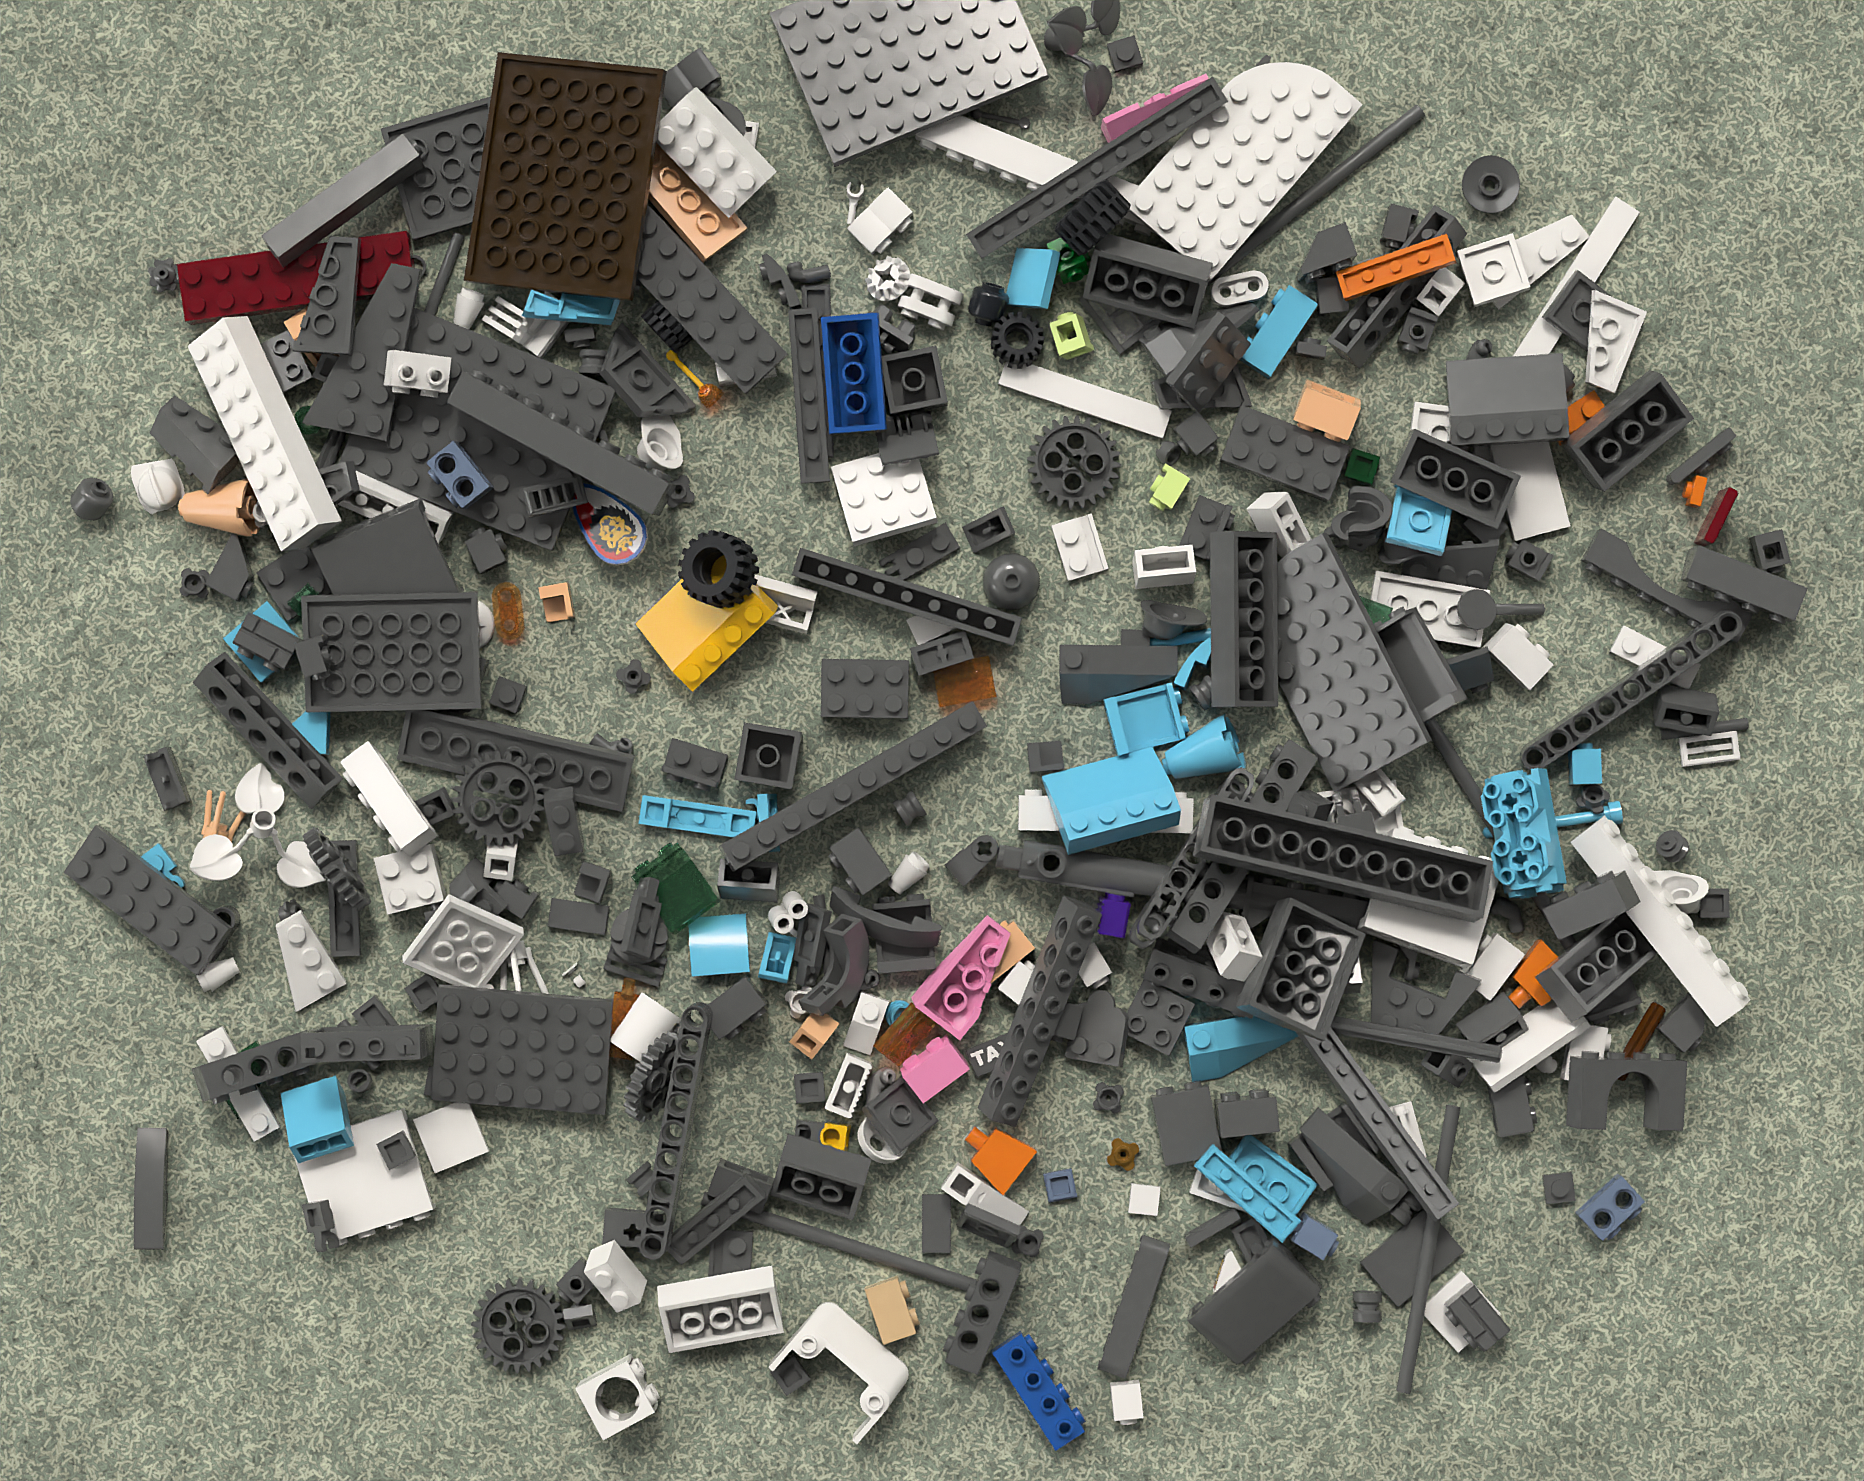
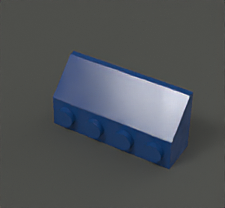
M879 313L821 317L829 434L886 430Z

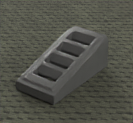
M581 475L522 489L528 515L532 518L588 503ZM573 483L577 499L572 500L568 484ZM559 486H562L565 498L563 503H560L557 491ZM550 489L554 503L551 506L548 504L545 490ZM537 492L539 494L542 508L537 509L533 494Z

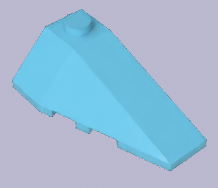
M1234 1016L1187 1024L1183 1029L1192 1082L1221 1078L1298 1037L1297 1033L1293 1030L1255 1016L1252 1019Z

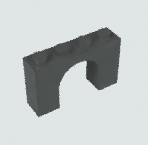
M1582 1051L1581 1056H1570L1566 1126L1577 1129L1606 1130L1610 1089L1619 1077L1633 1072L1640 1078L1645 1090L1643 1127L1654 1130L1683 1131L1687 1061L1676 1059L1677 1054L1659 1053V1058H1651V1053L1633 1052V1057H1625L1623 1052L1610 1051L1607 1052V1057L1599 1056V1052Z

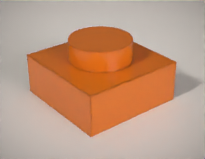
M1696 475L1691 478V481H1686L1682 494L1683 498H1687L1685 506L1694 508L1701 506L1708 478Z

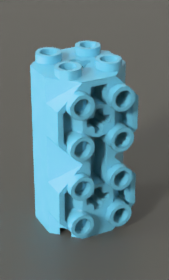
M1530 769L1531 774L1528 775L1527 772L1518 770L1491 776V779H1485L1481 801L1484 818L1493 826L1495 844L1493 845L1491 858L1494 861V875L1503 884L1504 894H1508L1509 898L1520 897V899L1536 897L1537 893L1564 891L1563 885L1567 884L1547 769Z

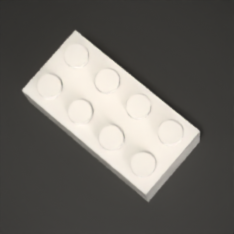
M697 87L690 91L659 121L656 143L728 218L777 172Z
M772 1266L657 1286L658 1307L669 1353L784 1333L782 1311Z

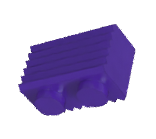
M1105 892V896L1098 897L1099 902L1097 903L1098 908L1096 910L1102 916L1096 931L1102 935L1125 938L1131 903L1125 900L1123 895Z

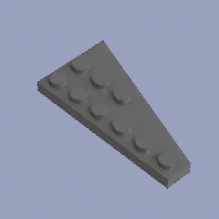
M391 263L354 329L352 355L339 356L305 416L303 424L389 441L398 393L392 392L393 386L384 385L388 350L406 352L422 269Z

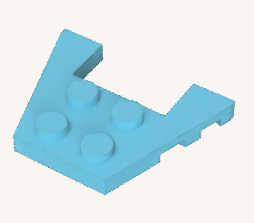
M531 290L522 316L525 318L611 325L620 300L564 293L561 294L560 300Z

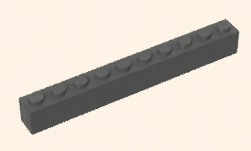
M972 701L719 846V849L732 872L967 739L987 727Z

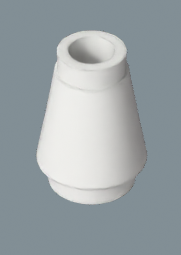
M462 287L461 293H457L454 324L470 330L484 305V294Z
M913 851L910 855H905L888 885L901 895L903 891L927 875L926 871L930 866L924 858Z
M231 957L209 963L202 974L196 975L204 992L209 990L213 992L240 973L234 958Z

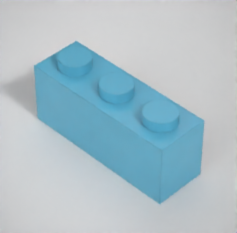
M1290 285L1285 291L1281 288L1271 301L1275 305L1270 315L1265 312L1255 325L1259 331L1254 339L1248 336L1247 340L1251 345L1240 359V361L1267 379L1270 378L1318 305V303Z

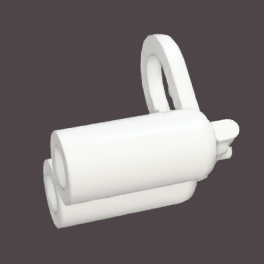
M790 891L784 895L783 903L780 906L777 905L770 909L768 918L777 932L782 934L790 932L797 938L798 931L793 928V918L802 919L808 912V906L799 893Z

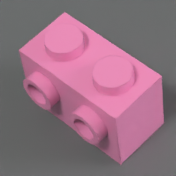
M947 1035L930 1041L925 1051L918 1056L914 1054L907 1058L903 1063V1067L900 1068L902 1077L923 1104L970 1070L967 1060Z

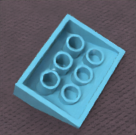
M1153 747L1042 776V781L1068 855L1179 825L1181 809L1173 786Z

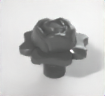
M171 258L164 261L155 260V267L148 269L150 274L149 284L153 287L156 286L159 292L165 290L175 291L176 284H179L177 264H174Z

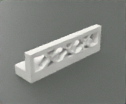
M755 575V579H758L757 585L779 606L777 608L778 611L765 623L807 634L818 591ZM793 610L806 612L803 624L791 621L787 613Z

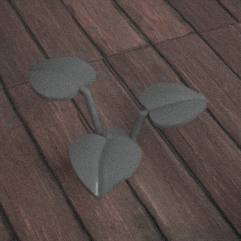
M1091 0V15L1095 21L1089 25H1086L1085 12L1079 6L1067 7L1047 21L1050 28L1046 30L1044 35L1046 49L1049 51H1062L1064 57H1071L1087 65L1090 69L1083 75L1082 89L1086 104L1093 117H1096L1103 110L1112 90L1111 73L1105 65H1098L1096 67L1093 62L1076 53L1082 47L1083 37L1085 36L1084 31L1093 30L1098 27L1102 35H1109L1116 29L1120 18V0Z

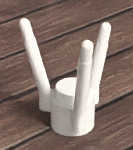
M519 941L501 964L500 990H507V964L508 967H512L516 991L522 990L518 966L524 965V959L526 958L541 992L549 994L532 957L531 948H525L524 941Z

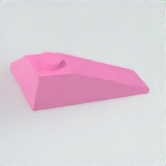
M1207 74L1174 87L1170 90L1171 94L1167 96L1165 93L1152 96L1151 99L1144 102V106L1141 108L1138 103H1135L1103 118L1101 129L1107 142L1113 141L1208 80Z
M987 915L939 964L913 994L911 999L915 1007L957 1039L961 1040L979 1018L984 998L990 989L992 977L1000 963L1011 933Z

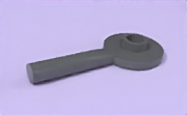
M1481 589L1465 592L1457 604V613L1460 621L1466 627L1473 630H1481L1490 626L1496 615H1543L1545 612L1544 604H1495L1492 596Z

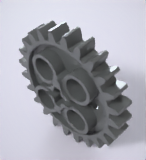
M1076 415L1073 423H1070L1068 417L1064 416L1062 425H1059L1054 419L1052 420V430L1046 426L1042 427L1045 434L1044 437L1035 435L1034 438L1039 443V446L1030 445L1029 447L1031 451L1036 453L1035 456L1027 457V461L1035 463L1034 467L1028 469V473H1036L1037 475L1031 483H1041L1042 486L1038 490V494L1047 491L1049 493L1047 502L1051 501L1054 497L1058 498L1057 507H1060L1064 501H1068L1069 509L1072 510L1074 502H1078L1080 508L1084 509L1085 500L1087 499L1092 505H1095L1094 496L1097 494L1104 499L1106 496L1102 489H1113V485L1108 480L1118 479L1119 477L1116 473L1112 472V469L1121 467L1120 463L1113 461V458L1118 457L1120 452L1111 450L1117 442L1116 440L1107 442L1106 438L1110 431L1108 430L1101 434L1099 432L1101 423L1099 422L1094 427H1091V418L1089 417L1084 424L1080 423L1079 415ZM1076 434L1082 437L1083 446L1076 450L1070 448L1067 444L1069 436ZM1057 442L1064 446L1071 457L1076 458L1079 456L1081 458L1079 466L1091 477V482H1087L1076 467L1069 468L1067 466L1069 459L1057 448ZM1051 453L1058 454L1062 460L1061 465L1054 469L1048 467L1045 462L1047 455ZM1091 456H1096L1101 459L1102 468L1098 471H1091L1086 466V460ZM1075 475L1079 478L1081 485L1077 490L1066 488L1064 480L1067 476Z
M499 751L493 752L492 759L487 753H482V762L477 758H471L473 767L463 765L462 768L466 773L465 776H455L461 782L460 786H451L452 790L458 792V796L450 798V801L458 803V807L451 811L452 813L461 814L456 823L467 824L463 831L466 834L474 830V840L478 841L484 835V844L489 845L493 837L498 846L502 845L504 837L508 844H513L514 834L519 839H523V829L533 831L530 821H540L539 817L535 815V811L544 810V807L537 804L538 800L544 799V795L537 794V790L544 785L534 782L539 773H528L532 766L530 763L520 766L522 762L521 756H517L511 761L512 756L510 752H506L503 759H501ZM485 773H490L493 777V784L488 789H485L481 784V778ZM516 779L521 784V790L514 796L509 791V784ZM477 790L489 794L499 793L501 797L521 801L522 805L516 806L503 802H497L496 804L495 800L474 796L473 791ZM479 801H483L487 807L486 813L482 817H477L474 812V807ZM506 808H511L514 812V819L509 824H506L502 819V813Z
M313 827L302 837L310 851L309 855L331 888L337 894H342L344 899L357 911H361L369 905L371 900L364 887L365 883L354 869V864L347 858L342 849L337 844H332L329 838L318 828Z
M668 1031L667 1034L662 1033L660 1039L658 1037L655 1039L653 1046L649 1044L648 1052L646 1054L642 1053V1061L635 1065L636 1069L630 1075L632 1080L626 1086L629 1091L624 1096L626 1102L623 1106L626 1107L625 1113L639 1122H645L647 1119L651 1120L653 1114L658 1115L660 1107L665 1108L678 1034ZM686 1067L681 1068L680 1074Z
M519 1277L517 1284L513 1285L511 1279L508 1278L505 1288L498 1282L495 1284L496 1293L489 1289L485 1292L489 1299L488 1301L485 1299L478 1300L479 1305L483 1309L473 1311V1314L480 1319L471 1323V1326L479 1328V1331L474 1333L472 1337L481 1338L482 1341L476 1348L487 1349L483 1357L484 1359L491 1355L495 1357L493 1361L494 1367L502 1361L504 1362V1371L511 1364L514 1365L516 1373L520 1371L521 1365H524L526 1370L530 1372L532 1362L540 1368L543 1365L541 1357L549 1361L552 1359L549 1349L553 1351L560 1349L554 1341L563 1340L565 1337L558 1332V1330L566 1328L565 1323L558 1321V1319L564 1316L563 1312L556 1311L561 1301L552 1303L550 1299L554 1292L551 1291L545 1295L543 1293L545 1284L540 1285L536 1289L534 1288V1279H531L528 1285H524L523 1278ZM521 1298L529 1299L532 1303V1310L530 1312L520 1311L517 1301ZM506 1302L511 1304L516 1319L519 1322L524 1320L525 1325L522 1329L529 1341H531L532 1348L527 1346L520 1329L514 1330L512 1328L515 1319L507 1309ZM493 1313H503L507 1319L504 1326L495 1325L492 1321ZM533 1324L543 1325L546 1329V1335L542 1338L535 1337L531 1332ZM511 1337L518 1339L520 1350L516 1352L508 1350L506 1339Z

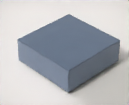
M1072 1168L1043 1173L1049 1203L1077 1197Z

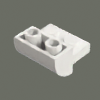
M641 993L626 1017L617 1027L610 1042L641 1062L642 1053L646 1054L649 1044L653 1046L657 1037L660 1039L662 1033L667 1034L668 1031L675 1032L676 1034L679 1033L681 1018L644 993Z

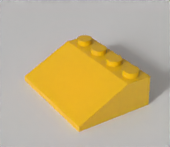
M724 555L718 558L712 566L711 580L713 584L718 582L725 574L727 563ZM681 579L636 622V625L671 671L693 692L775 614L779 606L757 584L756 586L752 584L750 589L753 592L750 596L744 595L745 601L741 604L734 602V607L717 608L691 598L687 594L688 591L683 589L681 583L684 580Z

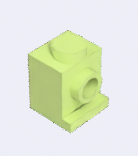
M1067 312L1059 315L1057 321L1049 323L1059 356L1068 360L1094 350L1082 316L1074 314V312ZM1075 330L1077 337L1070 339V332Z
M1165 464L1161 470L1166 473L1165 476L1158 475L1150 488L1154 494L1149 503L1161 511H1164L1165 508L1170 510L1173 508L1190 480L1189 477Z

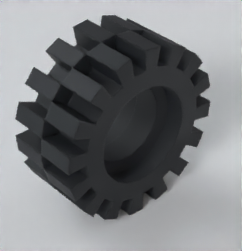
M658 300L641 315L643 320L675 354L693 339L687 330Z
M1013 312L1008 313L1007 318L1002 316L999 319V323L995 324L990 345L991 349H994V357L999 356V362L1002 365L1006 361L1008 362L1007 367L1012 368L1013 364H1017V369H1022L1023 364H1026L1027 367L1030 366L1032 361H1036L1039 354H1041L1045 338L1043 336L1044 330L1043 327L1039 328L1040 322L1037 319L1034 322L1031 321L1032 315L1027 314V317L1024 318L1022 317L1023 312H1018L1017 316H1014ZM1014 331L1025 334L1028 338V345L1023 349L1010 347L1006 340L1008 334Z

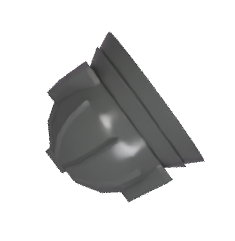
M1354 486L1348 492V510L1335 516L1331 526L1327 527L1324 533H1327L1330 538L1335 537L1334 547L1336 548L1344 544L1350 549L1362 552L1367 547H1373L1380 539L1382 531L1385 529V525L1392 514L1391 501L1384 493L1377 489Z

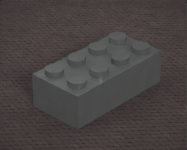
M1107 234L1095 245L1083 298L1195 329L1201 313L1213 263Z
M1649 370L1569 435V439L1562 441L1561 445L1592 487L1605 492L1694 418L1661 373Z
M1241 405L1219 462L1327 503L1330 501L1350 446Z
M1624 912L1596 924L1537 974L1535 978L1572 1023L1589 1013L1658 952L1627 913Z

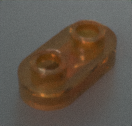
M503 582L498 584L492 592L495 628L502 638L514 640L519 638L525 629L522 596L516 585L510 582ZM504 591L511 593V599L508 602H503L501 599V594ZM507 620L514 621L515 627L513 630L508 631L505 629L504 625Z

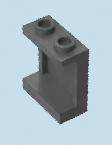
M924 894L906 895L907 901L896 902L895 896L878 897V903L872 904L873 911L908 924H912L915 916L932 922L930 899H924ZM875 939L878 974L936 969L934 947H905Z
M1201 1080L1185 1083V1089L1173 1091V1086L1156 1089V1095L1150 1096L1165 1166L1199 1160L1212 1144L1222 1151L1209 1086L1207 1084L1202 1085Z
M1345 1102L1327 1114L1372 1154L1380 1151L1376 1145L1377 1143L1369 1132L1364 1129L1356 1114ZM1302 1133L1290 1140L1288 1144L1319 1187L1326 1191L1333 1186Z

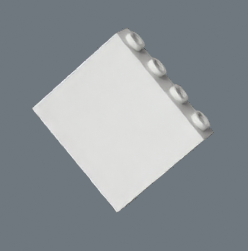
M1399 826L1397 829L1394 828L1387 832L1386 835L1468 855V850L1462 847H1446L1441 845L1439 839L1430 836L1421 838L1414 835V831L1406 827ZM1478 856L1479 858L1492 861V858L1486 856ZM1492 867L1484 916L1474 923L1370 898L1365 917L1360 919L1357 930L1459 967L1467 968L1474 963L1499 879L1495 877Z
M405 1108L351 1125L354 1142L352 1147L298 1163L295 1158L308 1202L329 1200L335 1226L330 1231L337 1235L339 1245L348 1243L347 1237L358 1234L359 1239L373 1235L376 1233L374 1228L385 1225L386 1229L389 1230L403 1225L402 1219L412 1216L414 1221L431 1216L430 1210L436 1208L435 1203H432L406 1121L408 1117ZM404 1130L416 1157L389 1170L376 1144Z

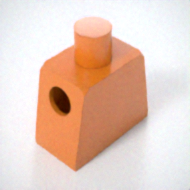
M1537 939L1510 975L1519 986L1508 998L1519 1010L1530 999L1539 1006H1543L1552 1000L1535 976L1558 956L1541 939Z
M974 1127L965 1138V1141L977 1150L971 1158V1162L1002 1195L1006 1193L1037 1153L1034 1147L997 1127L994 1128L989 1136Z

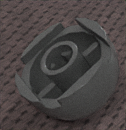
M1006 553L994 558L986 567L983 576V590L988 600L996 607L1005 610H1020L1028 606L1037 596L1040 587V575L1035 564L1026 556L1017 553Z

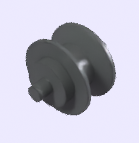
M1669 830L1660 835L1656 843V849L1665 860L1678 862L1687 855L1689 843L1678 831Z

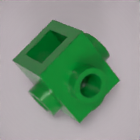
M1062 238L1046 244L1048 249L1060 252L1055 276L1060 275L1063 284L1077 282L1088 274L1087 262L1091 261L1088 252L1078 256Z

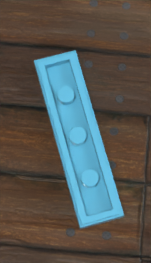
M1214 1144L1195 1163L1194 1167L1282 1243L1301 1222L1298 1217Z

